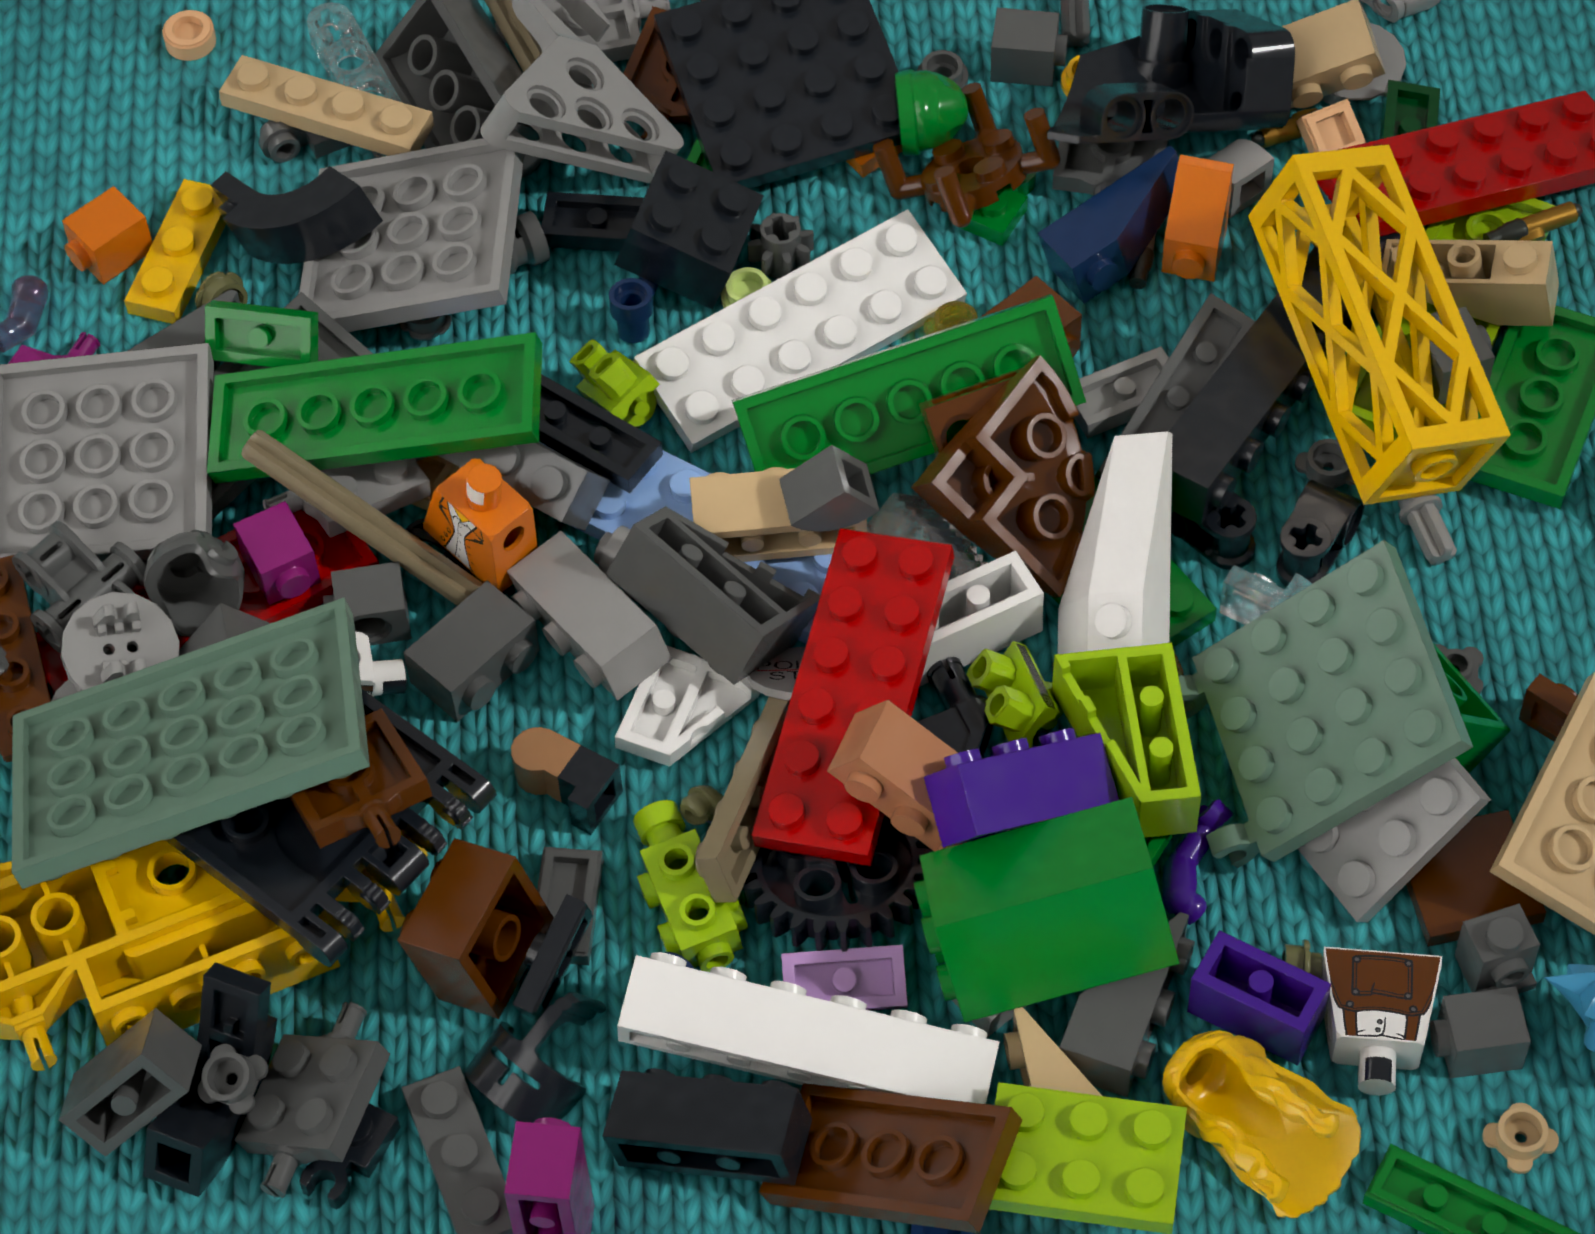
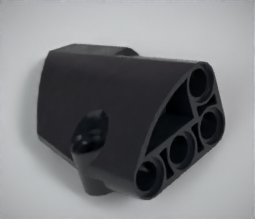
M1154 4L1143 6L1140 36L1080 55L1066 102L1054 126L1048 130L1047 139L1087 144L1171 140L1179 138L1185 133L1282 129L1287 124L1291 111L1295 65L1293 37L1286 28L1237 9L1189 11L1188 8L1175 5Z

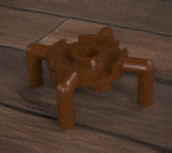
M978 82L967 84L961 89L967 100L968 113L976 132L975 138L963 143L959 139H950L948 142L933 148L932 154L934 159L925 167L922 174L906 177L891 139L878 142L872 147L889 193L894 199L903 200L925 195L928 204L933 207L934 202L939 203L942 212H947L951 223L958 228H964L970 224L974 210L999 201L996 191L1009 183L1014 191L1022 184L1027 174L1055 169L1061 161L1055 140L1047 139V132L1051 128L1043 108L1030 109L1023 116L1035 151L1023 153L1021 145L1014 139L1012 131L996 128L983 89Z

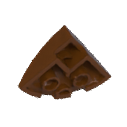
M1039 355L1034 357L968 421L932 461L911 488L938 514L994 559L1016 551L1042 591L1054 598H1059L1065 590L1082 538L1086 502L1095 495L1092 455L1090 452L1082 450L1073 422L1075 417L1079 415L1078 409L1058 375L1043 357Z

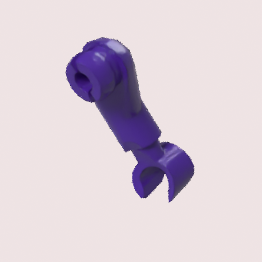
M1219 799L1212 801L1209 806H1200L1197 832L1184 833L1162 867V899L1164 908L1167 913L1175 914V916L1180 912L1188 914L1189 925L1196 922L1207 908L1205 899L1196 893V866L1209 848L1206 835L1217 830L1234 814Z

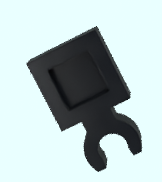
M368 1104L343 1162L317 1160L311 1162L303 1170L300 1177V1186L303 1194L310 1196L319 1182L332 1180L335 1182V1185L327 1196L330 1206L336 1210L342 1207L350 1195L349 1177L355 1171L370 1178L401 1128L398 1117Z

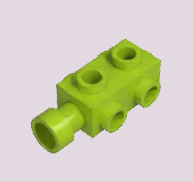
M672 800L653 802L640 809L633 818V823L642 844L649 846L640 850L646 872L636 877L648 908L652 909L660 905L667 922L657 925V929L666 952L681 955L694 968L699 966L701 971L710 972L712 967H726L734 959L733 952L743 949L739 932L748 928L739 901L737 899V902L714 903L704 878L700 877L696 869L695 855L697 847L701 843L696 829L683 833L686 825L676 802ZM706 910H708L709 912L706 917L701 919L705 915Z

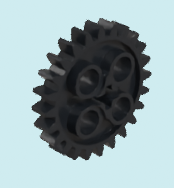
M884 815L871 866L760 847L742 888L746 907L754 908L758 925L770 922L773 937L777 938L791 930L792 944L795 947L801 945L808 937L815 938L817 951H823L829 940H837L842 952H847L850 946V939L859 938L866 947H872V933L879 931L883 935L893 938L895 937L894 921L910 926L914 923L913 909H920L914 882L924 880L919 855L934 851L916 837L908 836L898 831L886 815ZM841 880L848 882L849 897L854 904L847 902L842 891Z

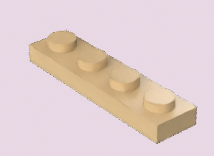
M241 55L219 90L221 106L274 122H283L294 128L387 156L420 150L434 126L432 111Z

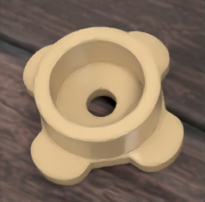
M1525 1103L1511 1105L1502 1114L1498 1123H1488L1482 1133L1484 1144L1489 1148H1496L1507 1159L1508 1169L1517 1174L1528 1173L1532 1169L1534 1160L1543 1153H1554L1559 1144L1557 1133L1553 1129L1548 1128L1547 1121L1543 1115ZM1523 1134L1526 1137V1141L1523 1143L1516 1141L1515 1135Z

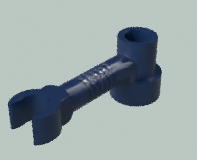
M640 276L638 279H622L616 282L609 290L610 313L617 321L619 337L628 343H639L649 336V317L654 310L653 297L659 286Z

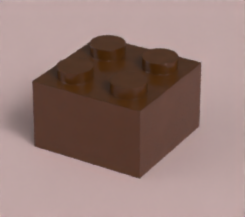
M454 838L445 856L435 864L430 882L415 909L411 910L405 917L401 934L397 941L439 1000L499 1019L527 968L524 965V961L533 939L539 932L546 933L554 917L516 856Z

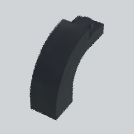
M216 962L203 975L197 1042L202 1047L189 1092L159 1114L147 1127L144 1177L199 1197L227 1161L237 1143L235 1138L247 1114L237 1115L231 1111L229 1105L218 1101L213 1104L205 1103L200 1099L197 1088L202 1080L203 1067L210 1058L212 1050L218 1045L229 1044L235 1048L236 1053L246 1057L259 1055L266 1060L267 1065L269 1064L278 1019L268 1015L271 982ZM231 1074L229 1076L228 1083L230 1085H234L237 1082V1075ZM263 1079L259 1080L258 1085H257L256 1090H255L254 1095H253L254 1097H255V1095H256V1093H257V1091H258V1089H259V1086H260V1084H261V1082H262Z

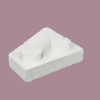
M667 646L672 660L639 684L615 735V748L670 767L757 699L760 692L751 687L747 677L733 685L724 676L716 673L702 657Z

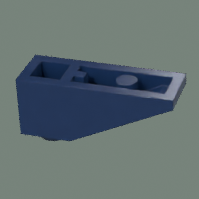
M1168 146L1037 233L1049 268L1084 304L1101 292L1111 288L1116 282L1130 273L1168 216L1179 161L1176 150L1171 146Z

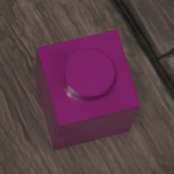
M286 501L233 524L241 555L269 605L285 598L300 596L309 587L321 583L314 551Z

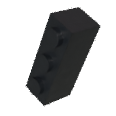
M657 1068L647 1069L645 1072L622 1070L602 1137L618 1165L623 1167L795 1185L812 1117L799 1089L793 1088L781 1081L767 1080L761 1084L734 1082L725 1076L708 1074L702 1078L676 1076L669 1071Z

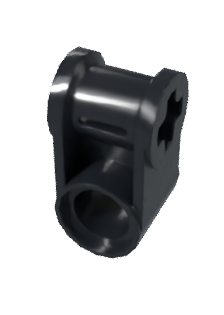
M1312 479L1306 484L1299 496L1295 509L1280 532L1279 541L1282 552L1276 563V572L1282 584L1290 589L1301 591L1329 573L1341 551L1349 545L1358 529L1365 508L1362 500Z
M1233 492L1229 502L1223 509L1214 506L1202 525L1171 510V534L1183 539L1213 565L1221 569L1236 570L1248 565L1254 558L1256 543L1251 533L1256 527V511L1249 501L1241 498L1235 492Z

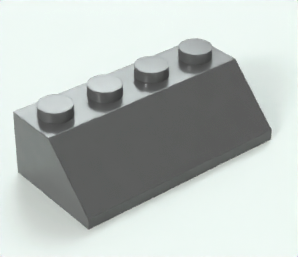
M416 0L372 57L399 102L432 111L434 126L424 142L426 149L483 138L480 132L482 124L504 92L523 73L478 0ZM520 122L516 124L515 128L520 135L529 140H539L538 133L530 125ZM524 154L521 178L531 175L544 159Z

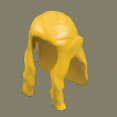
M1214 1030L1194 1035L1187 1041H1184L1172 1058L1168 1060L1163 1072V1090L1173 1106L1187 1107L1185 1130L1189 1134L1211 1143L1239 1180L1263 1195L1272 1204L1276 1216L1293 1219L1298 1218L1301 1214L1310 1213L1315 1207L1325 1204L1328 1196L1341 1187V1180L1350 1168L1352 1160L1359 1154L1361 1128L1357 1115L1351 1107L1332 1100L1312 1081L1273 1063L1266 1058L1264 1047L1257 1041L1240 1035L1234 1036L1230 1032Z

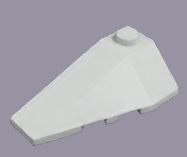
M1166 431L1114 436L1058 608L1057 654L1169 643L1172 433Z

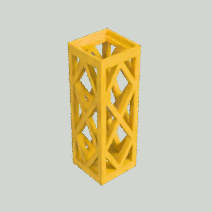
M1388 144L1294 154L1248 217L1363 505L1460 491L1511 434L1392 150ZM1337 178L1332 204H1325L1316 180ZM1382 182L1384 183L1389 198L1378 189ZM1299 193L1305 207H1301L1294 201ZM1358 213H1360V225L1356 218ZM1378 216L1400 234L1393 279L1382 271ZM1310 242L1318 248L1323 305L1302 287ZM1425 284L1442 324L1427 312ZM1341 297L1352 321L1351 331L1343 324ZM1371 306L1383 333L1382 340L1370 314ZM1402 316L1409 321L1411 349L1401 327ZM1311 321L1325 332L1327 359ZM1429 340L1453 360L1445 407L1433 395ZM1360 366L1370 373L1374 432L1352 413ZM1393 425H1394L1395 430H1396V432H1397V434H1398V437L1396 438L1395 441H1394ZM1363 449L1376 460L1371 468Z

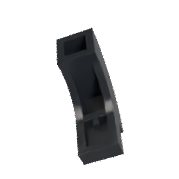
M331 166L308 184L283 194L268 195L259 193L226 171L210 185L223 202L218 207V210L224 217L225 223L249 255L265 262L293 264L328 256L358 241L383 222L362 188Z

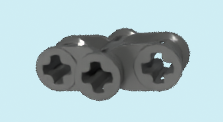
M55 521L48 528L49 535L27 553L18 552L13 556L12 562L22 579L51 605L45 611L37 609L31 614L30 619L41 637L61 654L62 634L72 614L89 599L111 592L135 594L132 591L133 588L137 585L144 587L146 565L131 548L122 542H116L110 548L111 555L101 562L67 525L60 521ZM130 644L127 646V650L136 652L137 647ZM105 647L103 649L104 653L107 655H111L114 653L111 647Z

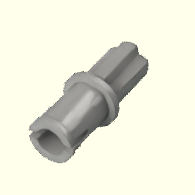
M1428 495L1397 500L1401 509L1399 519L1404 525L1411 526L1428 562L1431 565H1440L1452 559L1456 555L1457 549L1439 513L1443 506L1440 497Z

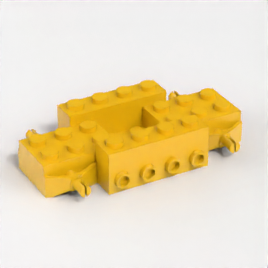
M402 830L401 835L415 844L406 832ZM165 840L123 853L115 859L103 860L69 872L58 879L47 880L24 889L21 888L12 874V861L0 863V1039L23 1041L31 1062V1068L35 1071L45 1070L38 1052L39 1048H41L49 1068L56 1064L57 1056L54 1054L47 1031L73 1003L82 999H88L105 1044L109 1046L155 1008L181 1029L198 1024L200 1020L203 975L215 962L271 982L270 994L340 967L339 960L331 967L319 962L307 953L294 937ZM415 844L427 857V851ZM179 864L189 868L187 876L176 884L167 885L157 881L161 871L168 866ZM364 869L361 873L373 883H376L391 901L389 906L380 915L376 913L381 930L384 932L393 931L386 910L390 912L396 929L400 928L403 925L405 916L402 914L394 894L377 883L367 870ZM347 888L335 899L336 901L359 902ZM321 915L318 916L320 919L326 922Z

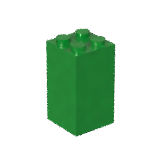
M1133 797L919 855L924 880L914 882V888L923 916L921 923L930 954H935L938 963L936 969L945 1001L957 999L964 1023L1180 964Z

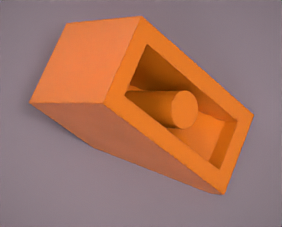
M1180 154L1164 237L1161 272L1178 275L1185 279L1215 281L1227 232L1234 164Z

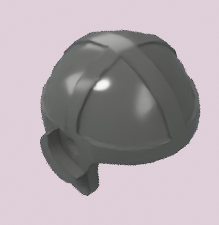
M192 530L176 534L158 543L148 557L144 573L146 593L149 599L156 603L172 620L176 634L179 636L191 637L220 603L239 610L242 602L245 571L237 550L228 541L223 543L208 532Z

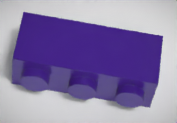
M1067 728L1040 736L1041 746L1029 748L1027 738H1022L992 747L994 755L992 757L982 759L979 748L944 757L946 769L924 776L942 847L970 842L1118 801L1119 797L1101 733L1077 738L1074 728Z

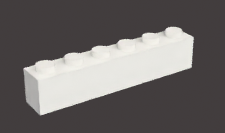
M654 952L651 953L650 958L635 956L617 1025L618 1041L800 1085L808 1083L986 1104L999 1041L987 1039V1032L980 1028L965 1024H953L950 1030L926 1024V1017L907 1010H892L890 1015L866 1010V1003L848 996L834 995L831 996L830 1001L806 996L807 990L805 988L784 981H772L770 987L747 982V976L742 972L726 967H712L710 973L686 967L687 962L684 959L667 953Z

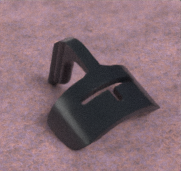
M569 992L547 1008L524 1040L516 1039L513 1036L514 1028L507 1022L501 1021L467 1066L464 1074L481 1093L517 1121L534 1123L539 1118H556L561 1120L582 1098L586 1088L542 1061L539 1057L538 1049L560 1025L570 1022L583 1026L587 1020L594 1018L596 1013L605 1012L606 1006L599 1000L579 993ZM499 1049L521 1070L539 1082L540 1088L536 1089L513 1072L502 1085L501 1082L510 1068L497 1057L495 1052Z

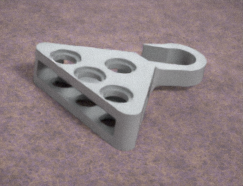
M512 0L515 15L540 45L542 54L504 92L480 128L482 137L490 145L497 148L651 183L665 150L676 155L684 144L682 135L597 45L586 43L577 37L542 0ZM555 0L567 10L570 17L596 42L600 41L611 25L595 3V0ZM626 121H632L642 126L648 134L645 140ZM520 122L530 125L538 133L539 140H529L520 135L515 128L516 124ZM561 133L574 135L579 138L586 146V151L579 152L570 148L563 141ZM608 144L624 148L631 155L632 162L625 163L615 158L611 154Z

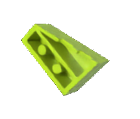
M1172 642L1055 654L1052 693L1078 737L1101 733L1119 800L1133 797L1144 838L1197 832L1201 792Z

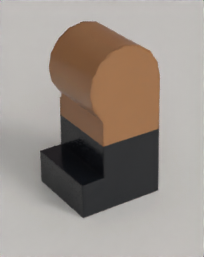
M543 727L529 728L522 731L511 745V757L518 785L528 793L534 795L548 794L569 807L571 825L590 835L623 792L619 764L550 729Z

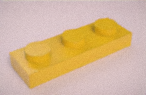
M183 179L126 295L124 303L128 314L170 324L181 319L226 225L223 220L224 217L218 210V207L223 202L210 184Z

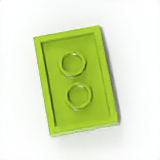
M998 1082L995 1105L1012 1107L1021 1117L1022 1123L989 1210L1172 1234L1187 1107Z

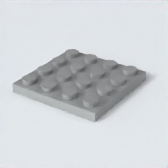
M484 138L332 166V168L362 188L383 222L348 247L328 256L304 262L299 293H304L348 332L507 304L524 154L494 147ZM328 167L319 169L318 176Z
M209 343L0 364V558L16 555L18 552L27 553L50 534L48 528L55 521H60L67 525L101 562L111 555L110 548L116 542H122L127 545L141 560H148L149 555L158 543L176 534L200 530L212 535V479L207 474L213 404L214 360Z

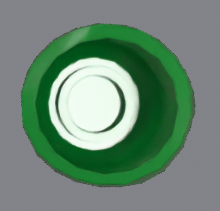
M908 69L895 73L900 141L903 155H920L921 152L936 148L952 139L965 124L968 117L967 100L961 88L948 77L932 71Z

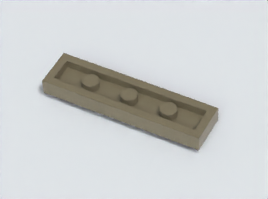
M769 696L759 719L753 724L751 737L742 757L734 766L733 776L722 800L716 805L714 818L706 836L697 847L695 855L696 869L700 877L704 878L714 903L737 902L760 847L754 845L751 834L790 700Z

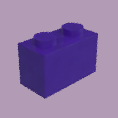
M1219 930L1191 978L1187 1012L1236 1036L1240 1035L1253 1039L1260 1043L1266 1051L1298 1066L1325 1017L1331 983Z

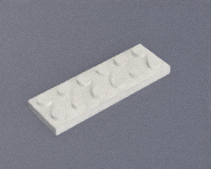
M907 209L636 355L633 362L650 372L660 384L654 390L657 403L690 453L740 427L731 400L872 354L965 302L967 292Z

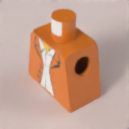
M477 458L471 459L433 491L424 519L423 529L483 583L489 581L501 592L505 591L513 584L507 570L538 548L534 513L529 502L502 479L500 471L495 466L485 464L481 459Z

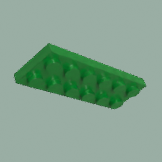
M1051 294L731 400L755 472L772 467L797 468L827 447L833 445L866 463L869 474L935 453L919 403L1017 370L1039 355L1043 357L1058 375L1068 390L1075 406L1086 403L1058 309ZM958 420L949 427L947 431L948 443L969 420Z
M536 332L215 375L207 474L215 484L270 477L244 459L241 454L244 445L257 430H263L319 470L538 443L542 342Z

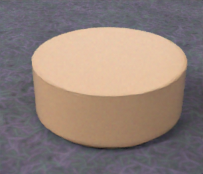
M185 10L178 12L165 22L162 29L168 53L179 60L193 61L201 59L208 55L216 44L213 22L208 15L200 11Z

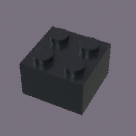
M665 150L614 265L713 310L733 271L764 195Z

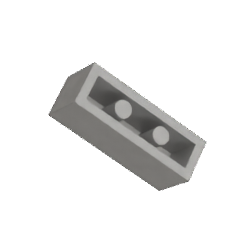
M559 531L507 570L517 590V593L511 596L512 601L533 617L535 621L539 620L544 625L542 631L545 637L561 656L570 652L576 658L573 661L575 667L592 688L602 684L618 701L672 660L657 625L562 531Z

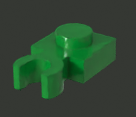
M1036 173L1027 174L1022 184L1014 191L1010 183L996 191L999 201L974 210L970 224L960 229L1003 246L1027 210L1028 196L1026 195L1036 185Z

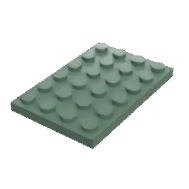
M345 597L13 715L12 874L21 888L24 889L47 880L58 879L69 872L103 860L115 859L123 853L160 840L172 839L180 833L217 820L231 818L242 811L276 799L288 798L296 792L333 779L345 778L356 771L370 767L354 616Z

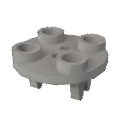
M111 592L89 599L72 614L62 634L61 660L67 677L75 685L77 692L179 656V639L172 620L156 603L132 593ZM133 644L137 647V651L130 652L127 650V646ZM105 647H111L114 653L111 655H107L104 653L103 649Z

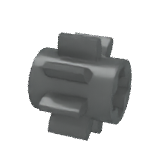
M771 213L770 216L762 221L761 225H751V241L748 242V261L752 263L761 261L762 272L766 276L779 279L810 262V251L814 250L813 230L801 231L799 216L793 217L785 213Z

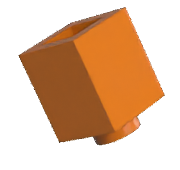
M114 186L62 220L68 243L64 245L67 256L78 270L83 272L88 269L103 285L144 258L153 243L146 217Z

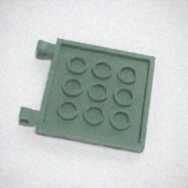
M1385 540L1192 657L1197 673L1178 676L1186 719L1194 716L1206 704H1209L1249 819L1244 824L1226 825L1206 835L1212 855L1220 859L1228 854L1232 865L1237 868L1251 861L1259 852L1262 857L1273 862L1281 859L1473 748L1396 547Z

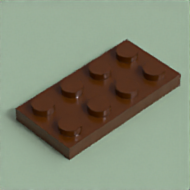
M803 1083L800 1093L811 1114L812 1123L796 1184L786 1185L762 1182L759 1193L770 1204L980 1234L1022 1123L1021 1117L1012 1107Z

